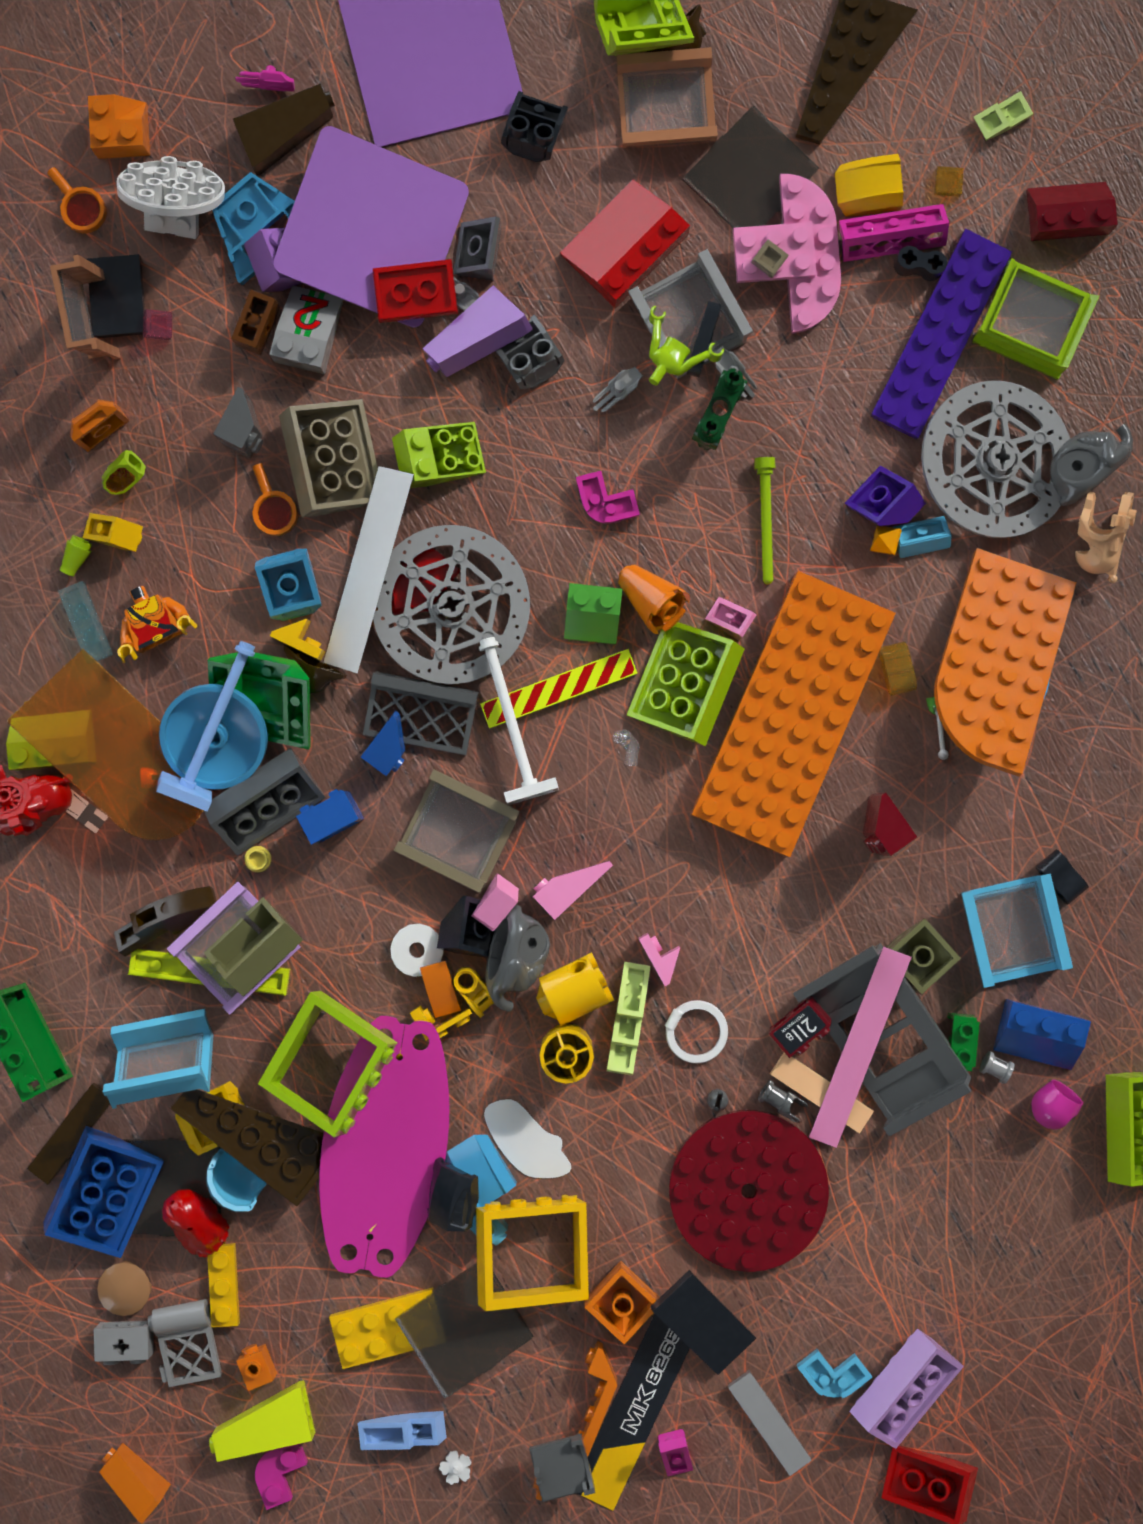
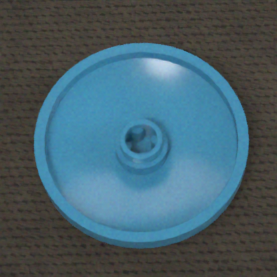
M204 684L192 687L174 699L163 715L159 731L160 746L166 761L180 777H185L224 685ZM236 689L232 693L194 781L199 787L207 789L233 787L248 779L257 770L264 758L268 743L267 727L264 718L257 706L246 695Z

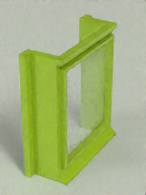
M1011 258L1005 265L1003 278L984 321L975 333L972 342L1058 380L1070 365L1100 295L1084 292L1018 263L1015 259Z

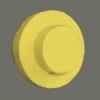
M254 846L245 854V864L253 872H263L271 864V854L265 847Z

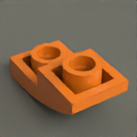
M444 960L420 967L435 1018L461 1011L447 961Z

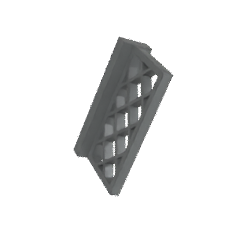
M378 671L373 673L363 735L376 737L380 731L370 730L372 718L381 714L387 722L389 719L384 710L396 703L404 715L401 718V722L406 719L415 731L407 737L403 736L404 743L467 755L476 703L479 696L478 691ZM377 690L387 691L394 701L381 708L376 701ZM394 693L402 694V695H401L400 697L396 698V696L394 695ZM405 696H412L419 706L407 714L399 700ZM419 698L427 699V701L422 703ZM431 701L440 702L445 712L434 719L425 708V705ZM445 703L452 704L454 706L448 709ZM374 705L378 710L375 714H373ZM458 706L470 708L468 719L460 724L450 712ZM422 709L430 722L418 729L409 716ZM448 714L456 727L443 734L435 721ZM467 723L466 730L464 732L461 726ZM431 724L440 735L433 742L426 741L420 731ZM458 729L464 738L462 748L451 746L446 736ZM416 734L419 737V739L411 738ZM443 740L445 744H440L437 742Z

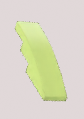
M624 962L606 1071L633 1076L651 966Z

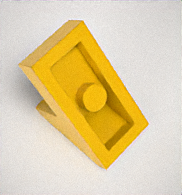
M308 619L279 628L270 634V637L319 661L322 660L325 651L320 649V642L309 637L305 641L302 640L311 623Z

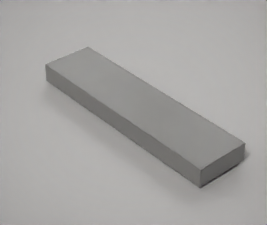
M750 1370L727 1385L790 1476L812 1461Z

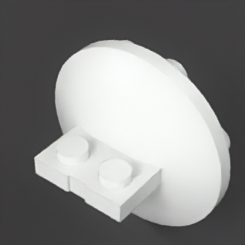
M171 156L162 157L160 161L129 163L127 169L118 176L116 181L117 194L120 199L127 205L144 212V230L163 234L170 233L175 234V236L196 239L199 235V214L215 209L225 198V185L217 174L204 168L203 164L199 161L181 162Z

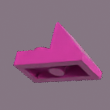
M683 1429L658 1435L659 1449L667 1476L693 1471Z

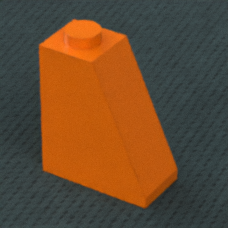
M122 1443L117 1450L112 1447L101 1461L105 1464L99 1473L137 1521L142 1524L161 1502L171 1484Z

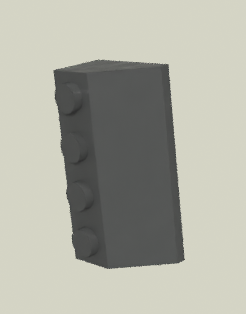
M289 748L257 769L245 781L230 787L212 799L208 812H204L211 827L238 856L296 818L297 815L301 814V807L315 805L326 797L303 762Z

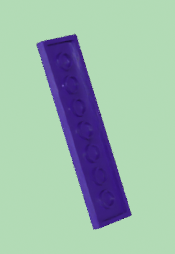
M965 228L947 263L946 269L942 273L870 415L871 417L916 440L919 438L1012 251Z

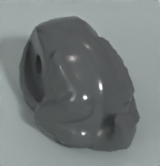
M1125 423L1116 430L1121 438L1120 443L1109 432L1086 431L1070 438L1059 448L1050 464V476L1055 490L1061 497L1060 505L1068 506L1078 502L1128 460L1132 453L1133 437Z
M519 905L513 907L494 931L485 974L488 993L494 1005L507 1012L512 1011L514 1004L512 1001L504 998V993L527 990L540 976L550 949V940L543 926L537 920L522 913V908Z

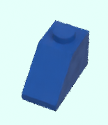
M397 711L393 713L361 755L362 759L385 776H387L390 770L396 772L404 762L401 756L405 751L400 714Z

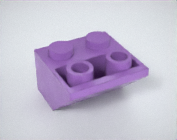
M285 228L260 229L244 243L262 292L284 291L292 288V285L302 284L297 280L279 274L273 266V260Z

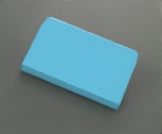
M944 516L893 527L902 530L897 546L900 558L947 549L951 546L952 535Z

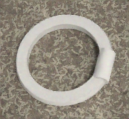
M689 1001L681 1004L676 1009L674 1008L665 1024L666 1040L670 1049L678 1058L689 1063H704L712 1060L723 1050L727 1042L728 1025L724 1015L717 1007L705 1001ZM693 1009H702L710 1012L717 1019L720 1028V1035L716 1045L710 1051L700 1055H693L683 1051L677 1045L674 1037V1030L682 1015Z

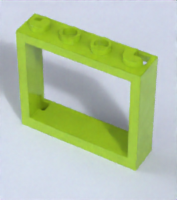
M310 992L258 1084L331 1136H341L347 1134L350 1127L354 1126V1117L358 1111H361L366 1106L369 1100L367 1095L371 1088H374L381 1080L382 1074L380 1072L384 1065L389 1064L393 1059L392 1054L398 1042L324 992ZM321 1010H324L377 1046L335 1121L280 1083Z

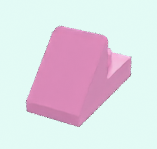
M648 933L638 939L664 986L670 984L680 947L677 946L660 956L658 952L663 949L656 936L650 938Z

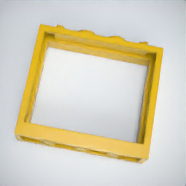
M562 1195L559 1200H552L551 1197H538L536 1202L526 1203L525 1199L510 1200V1204L501 1205L500 1202L492 1201L485 1204L484 1207H476L478 1306L485 1311L589 1300L586 1202L577 1198V1195ZM573 1212L574 1284L493 1292L492 1220Z

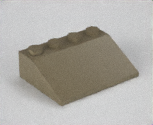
M363 400L289 406L283 411L279 418L301 517L327 515L368 506L378 467Z

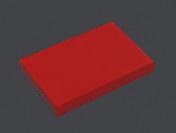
M451 259L372 268L379 323L458 314Z

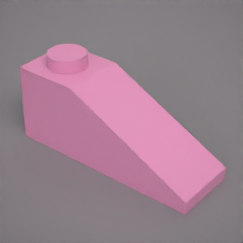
M606 861L553 877L549 881L544 878L533 888L537 892L533 897L555 920L613 865L610 861Z

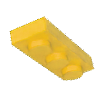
M230 1243L220 1246L217 1252L208 1255L211 1327L238 1326L240 1324L236 1243Z

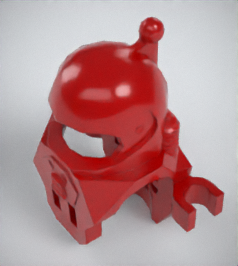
M0 765V833L6 836L12 834L14 836L20 834L28 836L40 828L42 823L47 821V818L67 811L72 803V792L68 783L73 781L72 775L66 774L64 778L54 775L40 777L33 774L21 779L13 776L7 778L3 766Z

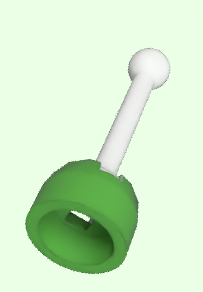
M935 697L926 698L928 710L936 715L940 745L938 757L941 760H945L948 758L949 753L945 750L943 725L936 709Z

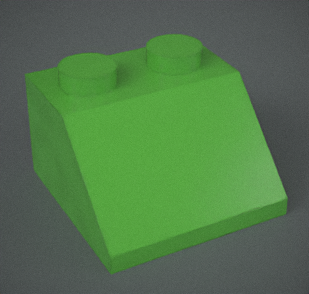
M569 583L564 639L616 645L622 589Z

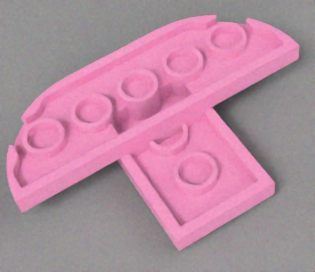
M780 174L779 184L783 224L739 227L732 230L737 283L787 279L791 334L811 329L819 324L832 310L839 296L841 271L837 221L829 198L815 183L801 176ZM767 239L789 255L773 278L751 263Z

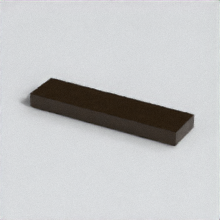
M93 1083L28 1166L27 1169L47 1185L51 1183L74 1153L85 1127L93 1128L111 1105L107 1096H104L101 1087Z

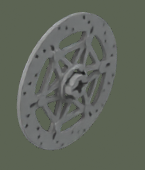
M1006 381L975 383L962 388L946 399L938 407L928 423L921 452L924 479L935 503L958 526L984 537L1009 538L1019 536L1043 525L1061 506L1059 503L1061 497L1055 490L1052 481L1050 480L1048 484L1041 479L1042 445L1049 443L1054 457L1059 448L1070 437L1062 419L1054 408L1032 390ZM983 402L991 403V413L965 426L957 421V417L969 407ZM1008 404L1015 405L1029 413L1040 424V430L1033 431L1007 412ZM998 419L1001 422L1003 436H995ZM987 420L990 421L987 437L972 431L973 427ZM1008 422L1025 433V436L1010 439ZM1048 431H1051L1052 434H1051V435H1047V432H1048ZM946 435L955 440L954 473L949 476L945 475L942 463V450ZM965 435L979 441V447L975 449L965 439ZM1031 441L1032 445L1020 453L1016 444ZM961 446L974 457L963 468L961 467ZM1032 451L1035 453L1034 473L1022 462V459ZM973 466H976L979 475L965 478L964 474ZM1019 469L1031 480V483L1016 477ZM985 479L988 497L972 487L970 483ZM1009 481L1024 488L1022 492L1006 498ZM993 482L1001 483L998 500L995 498ZM944 484H949L947 488L943 487ZM961 487L988 506V515L978 513L965 505L956 496L955 490ZM1029 493H1033L1039 498V501L1026 512L1012 517L1005 516L1006 505Z
M442 525L419 531L403 540L392 550L384 581L387 583L382 585L376 606L378 611L374 613L373 622L384 648L400 666L428 681L459 684L487 676L491 673L486 653L472 661L450 664L449 656L451 652L479 643L480 640L495 637V640L502 646L501 648L495 647L496 653L499 656L500 667L513 655L527 629L530 614V596L526 578L520 565L504 545L488 534L473 528L458 525ZM461 540H464L463 548L460 547ZM446 545L453 547L452 556L423 567H418L413 562V558L431 548ZM468 551H477L488 558L500 571L502 578L496 581L488 578L467 560ZM401 561L407 564L406 568L400 564ZM449 564V569L443 582L427 573L431 569ZM456 564H460L459 583L450 580ZM466 568L472 570L485 583L467 587ZM403 574L409 579L404 613L394 616L391 606L392 593L398 576ZM419 577H423L436 585L431 593L418 580ZM513 582V585L505 586L506 583ZM416 586L426 597L427 601L411 609L413 589ZM445 587H450V589L454 590L460 589L465 593L460 595L455 591H447L441 595L438 604L433 605L434 597H437L441 593L440 590ZM490 590V594L478 601H474L471 594L473 591ZM508 594L510 598L509 618L503 634L498 635L492 629L498 596ZM451 597L452 601L463 600V602L455 606L454 612H451L449 608L439 609L447 603V598ZM491 600L488 623H485L475 611V608ZM469 604L468 612H465L461 616L462 620L452 623L451 620L447 619L443 621L437 617V615L442 614L447 618H455L461 614L464 606ZM428 608L430 618L412 620L413 615ZM470 617H474L483 628L482 633L466 625ZM392 623H396V624H397V626L392 627V628H389V625H390V624H392ZM436 623V641H432L417 626ZM442 627L452 629L445 646L442 645ZM410 628L435 650L434 658L429 660L413 651L400 636V631ZM458 628H462L475 636L474 639L453 645ZM441 661L442 668L439 670L438 663Z

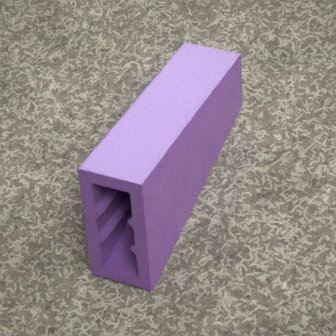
M493 285L423 348L429 357L426 362L435 372L440 370L448 377L524 336L532 330V327L525 314Z

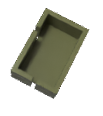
M264 897L245 913L263 930L260 934L241 917L204 952L224 980L243 997L303 941L287 920Z

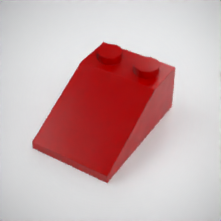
M899 1445L896 1449L892 1448L881 1498L949 1524H963L967 1521L978 1468L955 1459Z

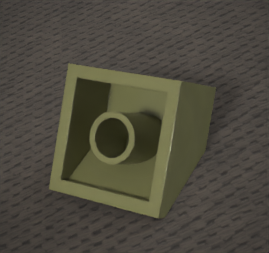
M925 918L898 935L886 946V948L911 957L904 977L915 993L921 995L961 959Z

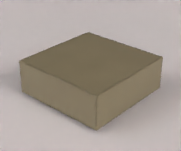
M767 239L751 263L773 278L789 255Z

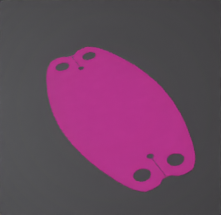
M379 1016L371 1025L378 1030L386 1028L392 1032L393 1040L398 1042L392 1054L393 1059L389 1064L384 1065L380 1072L382 1074L381 1080L369 1091L367 1095L369 1100L366 1106L357 1112L354 1117L355 1124L353 1127H350L347 1134L333 1137L324 1131L320 1159L319 1191L325 1242L335 1268L339 1272L355 1273L359 1269L364 1270L365 1267V1270H369L373 1276L388 1278L403 1265L428 1218L427 1209L429 1208L433 1166L435 1160L439 1157H442L445 1161L447 1152L449 1088L444 1052L439 1034L433 1024L426 1021H414L410 1025L400 1024L394 1017ZM425 1034L429 1038V1045L426 1049L417 1050L413 1047L412 1040L415 1035ZM362 1036L341 1075L329 1109L328 1117L334 1121L377 1046ZM398 1054L403 1056V1059L400 1061L396 1059ZM372 1234L373 1239L367 1240L366 1236ZM351 1244L356 1247L357 1255L354 1259L347 1261L341 1257L340 1250L344 1245ZM382 1249H389L393 1253V1261L388 1265H382L377 1261V1253Z

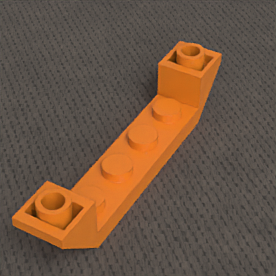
M597 1341L595 1348H589L585 1358V1363L588 1364V1373L604 1380H599L595 1389L594 1396L597 1399L594 1406L589 1405L586 1411L584 1421L587 1423L584 1430H579L577 1433H582L587 1457L617 1388V1377L604 1345L600 1341ZM535 1479L533 1487L536 1488V1499L541 1501L539 1486L536 1484Z

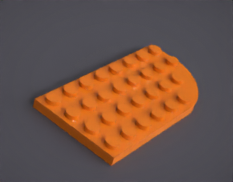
M976 548L973 553L934 686L935 704L945 731L956 746L966 755L981 764L1020 777L1023 774L1077 582Z

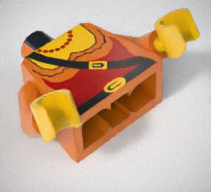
M139 586L129 592L135 605L124 610L125 617L122 619L120 647L117 653L123 663H126L125 658L128 655H131L133 660H136L138 656L134 648L137 652L144 653L181 634L187 635L186 628L192 625L196 629L197 624L190 618L182 604L170 597L163 598L158 594L149 598L145 587Z

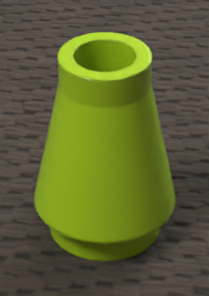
M72 535L71 539L67 540L62 565L59 570L74 577L77 570L92 552L90 550L92 544L83 538Z

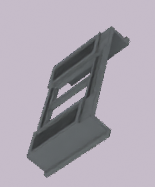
M881 943L876 946L872 945L793 993L798 1002L812 996L832 1019L829 1033L841 1051L844 1049L848 1035L839 1022L858 1012L882 952L883 946ZM905 977L902 980L895 1000L906 1017L884 1029L878 1043L912 1024L928 1048L877 1077L868 1067L863 1079V1084L887 1118L883 1128L889 1137L971 1092L968 1086L971 1076Z

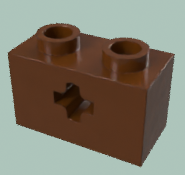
M250 289L231 337L237 347L261 356L280 309L276 299Z

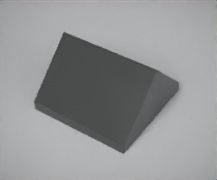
M495 216L461 223L453 274L494 281L501 235L499 217Z

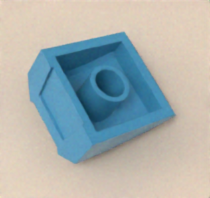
M295 549L256 561V574L271 619L290 620L313 614L322 606L307 549Z
M472 1135L446 1152L445 1162L470 1175L475 1174L478 1176L479 1201L477 1207H484L485 1204L498 1199L516 1186L517 1181L488 1135Z

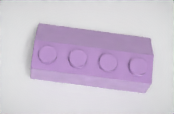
M917 1329L908 1337L899 1352L890 1359L889 1364L880 1375L875 1377L871 1386L857 1399L849 1412L870 1434L896 1449L964 1366L931 1337Z

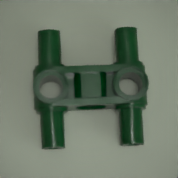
M734 368L728 371L723 370L703 418L700 419L692 436V440L696 441L698 446L704 448V450L713 449L716 451L724 434L725 426L748 380L743 379L742 372H735L736 369ZM723 405L727 413L722 416L716 415L713 411V406Z

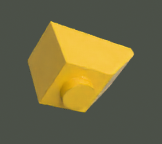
M89 513L83 538L122 550L136 552L137 546L142 539L143 526L114 516Z

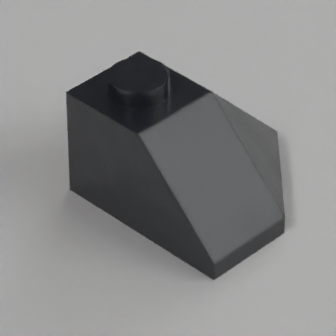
M462 896L440 923L438 949L456 954L488 958L494 931H491L472 917L480 899L470 896Z

